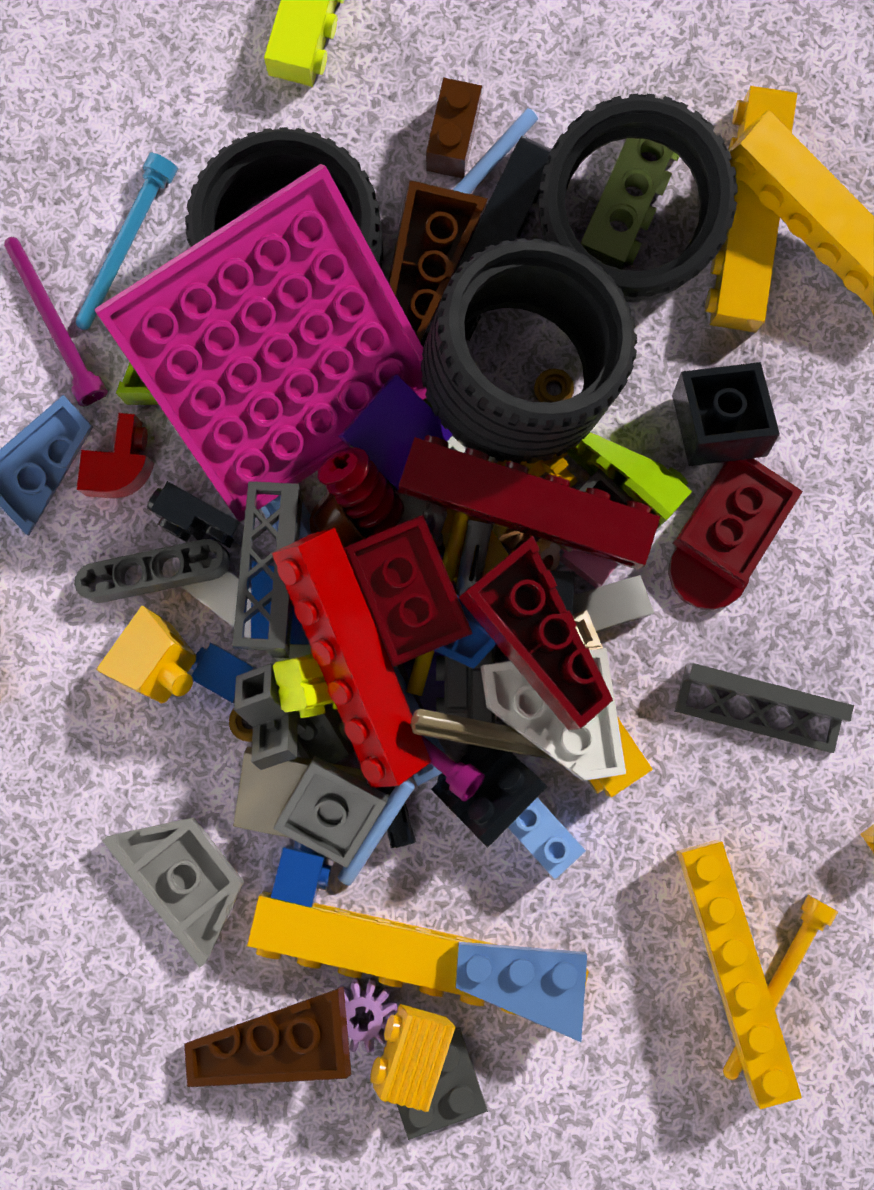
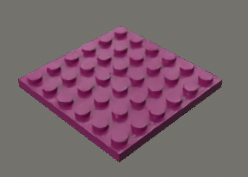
M322 164L94 309L235 518L240 522L245 519L248 481L298 484L319 470L322 463L329 456L349 447L338 436L393 375L397 374L422 400L426 398L425 393L427 389L423 387L421 371L423 347L327 167ZM258 494L256 509H261L280 495Z

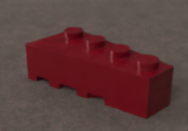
M532 536L458 598L568 730L581 729L613 701V698L589 649L585 648L577 632V624L570 610L567 611L556 589L557 584L550 570L547 571L538 552L540 549Z

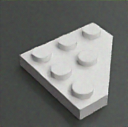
M606 648L589 651L613 701L584 727L576 730H568L511 661L482 665L481 673L487 709L580 780H592L626 774Z

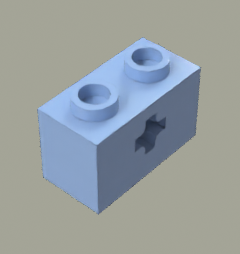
M538 797L508 827L554 879L558 878L586 851Z

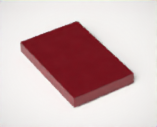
M754 458L724 462L672 544L741 589L747 583L803 491Z
M423 515L344 547L393 667L473 634Z

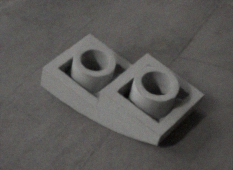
M641 575L573 596L572 615L587 610L596 633L606 631L613 626L648 617L654 613Z

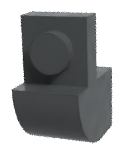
M272 663L236 676L234 711L253 727L251 762L260 770L297 758V734L307 731L306 719L300 718L299 711L284 712L281 710L278 695L280 687L276 685Z

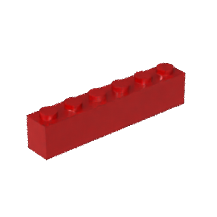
M331 528L307 535L272 553L277 565L278 575L286 586L294 605L295 615L305 631L311 646L312 655L328 686V693L335 702L344 724L345 733L351 741L361 764V771L364 777L367 779L370 787L399 786L430 764L431 759L421 735L414 734L410 724L413 715L336 529Z

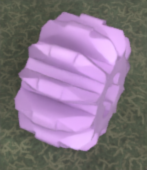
M358 978L352 979V994L344 987L348 1037L351 1038L349 1050L352 1052H356L359 1041H364L367 1052L374 1051V1037L380 1043L386 1044L384 1031L387 1020L390 1017L389 1015L395 1013L398 1009L397 1002L383 1003L390 995L388 987L382 988L377 994L374 993L376 980L373 978L369 979L366 990L361 989V982ZM357 1007H366L365 1013L369 1010L372 1011L368 1023L361 1024L359 1023L360 1017L357 1020L353 1018L356 1015Z

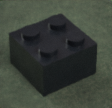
M761 362L681 371L672 398L688 466L768 456L780 433Z

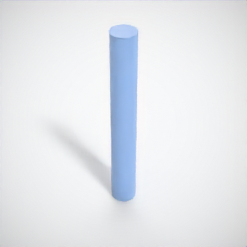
M527 108L453 190L471 194L514 147L520 137L524 136L538 120L535 112Z
M407 779L399 786H395L388 797L386 805L347 868L343 867L337 877L343 884L350 886L414 790L415 785Z

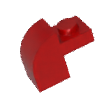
M118 413L114 453L81 450L76 490L89 497L122 498L135 493L147 482L152 473L154 462L146 455H139V451L146 450L148 433L147 428L142 427L143 422L135 414Z

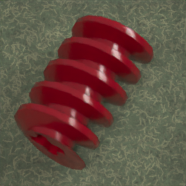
M348 447L339 450L322 463L317 475L319 481L327 485L328 492L336 496L335 500L339 506L344 507L345 513L348 517L352 518L356 527L363 529L364 536L371 537L395 527L399 523L404 512L403 501L395 493L392 486L387 483L385 477L379 472L376 465L370 460L363 449Z

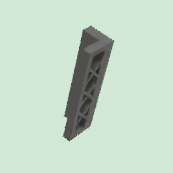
M248 481L232 643L234 649L269 651L272 658H289L294 605L284 582L278 575L276 563L274 573L268 566L275 561L272 556L273 552L299 540L303 502L299 484ZM257 495H281L280 508L265 519L256 509ZM256 517L261 524L254 529ZM279 520L277 532L272 525ZM268 530L277 540L276 549L262 560L252 549L253 541ZM251 558H253L257 565L250 570ZM261 571H264L272 579L273 589L258 602L248 591L249 581ZM249 599L254 606L246 612L247 600ZM271 602V611L269 614L264 609V607ZM260 612L269 622L268 639L244 638L245 623Z
M690 663L685 666L674 712L834 753L841 722H851L854 705ZM691 683L706 686L715 702L702 710L686 706ZM715 689L728 692L729 694L720 698ZM736 695L746 697L754 710V713L742 720L732 718L724 705V702ZM755 700H759L769 704L765 705L762 708H759ZM776 705L785 707L794 722L782 730L772 729L763 715L764 712ZM718 706L723 715L709 711ZM794 710L808 714L799 719ZM815 716L831 719L826 743L811 739L803 723ZM758 717L763 726L749 723V721ZM797 727L802 736L788 732Z

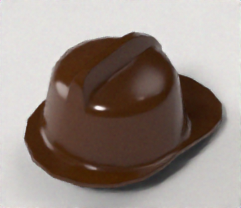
M328 491L313 508L310 516V531L312 534L335 528L343 548L368 538L363 535L361 528L356 527L352 518L348 517L344 507L339 506L335 500L336 496L331 495Z

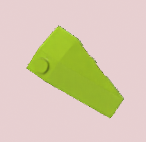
M591 432L577 446L567 451V455L590 476H593L600 468L633 500L651 507V514L661 516L659 527L669 519L692 492L686 486L688 484L686 478L672 467L667 469L661 463Z

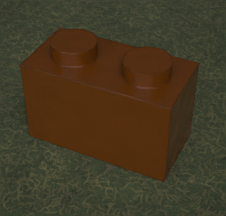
M443 77L426 150V171L462 179L465 177L481 107L482 85Z

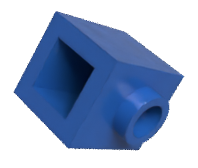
M295 841L294 846L287 844L282 850L271 898L312 908L318 889L326 890L332 866L325 864V856Z

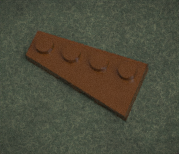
M344 986L184 1043L187 1087L348 1078L351 1076Z

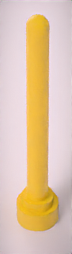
M807 895L800 908L804 911L800 917L803 923L768 985L774 1009H776L818 930L823 931L826 925L831 926L838 914V911L810 895ZM736 1045L723 1068V1074L729 1080L737 1079L743 1070Z

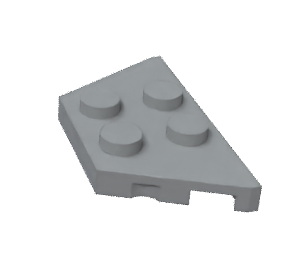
M194 817L105 837L102 841L199 968L208 961L244 884L243 879Z

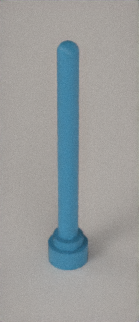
M150 152L142 167L145 171L143 174L145 181L76 318V325L82 330H87L91 327L97 315L94 309L103 303L159 188L164 189L166 183L171 184L178 170L174 163L159 154Z

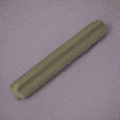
M424 709L415 710L413 718H411L410 726H412L414 734L554 760L510 726Z

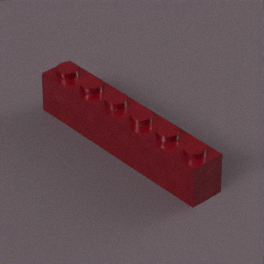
M426 435L424 440L414 437L399 483V493L429 503H436L438 506H444L445 508L636 570L646 565L661 517L651 514V507L635 501H627L626 505L611 501L609 493L595 488H586L585 492L569 487L570 481L559 476L546 475L545 479L529 474L530 469L519 463L507 461L505 466L490 462L488 461L489 455L475 449L466 448L464 453L448 448L449 443L435 436Z

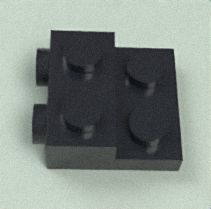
M167 481L163 489L157 488L150 497L147 509L161 518L157 525L187 543L190 537L202 540L205 534H208L210 538L228 548H231L233 542L242 546L244 525L240 521Z
M468 744L466 754L457 763L463 762L465 765L471 763L484 773V780L476 793L468 800L462 801L449 790L450 785L446 782V776L443 773L438 775L437 783L431 790L488 848L548 786L521 762L513 752Z

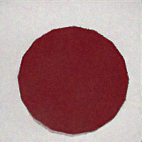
M678 547L674 549L671 555L668 575L672 589L683 602L695 608L711 611L729 606L741 597L749 583L748 579L747 583L739 589Z

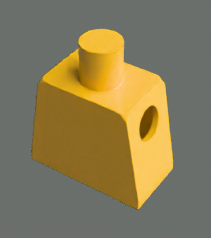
M142 605L96 670L162 704L167 702L172 694L179 697L190 691L193 685V678L187 672L195 663L196 654L171 623Z

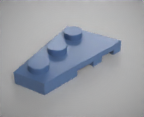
M64 395L0 449V507L28 536L93 428L88 420Z
M459 942L456 971L457 989L582 1042L587 967L586 952Z

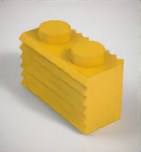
M399 1004L395 1015H390L384 1031V1039L387 1041L384 1054L375 1059L370 1074L373 1089L380 1100L424 1112L429 1111L456 1028L446 1016Z

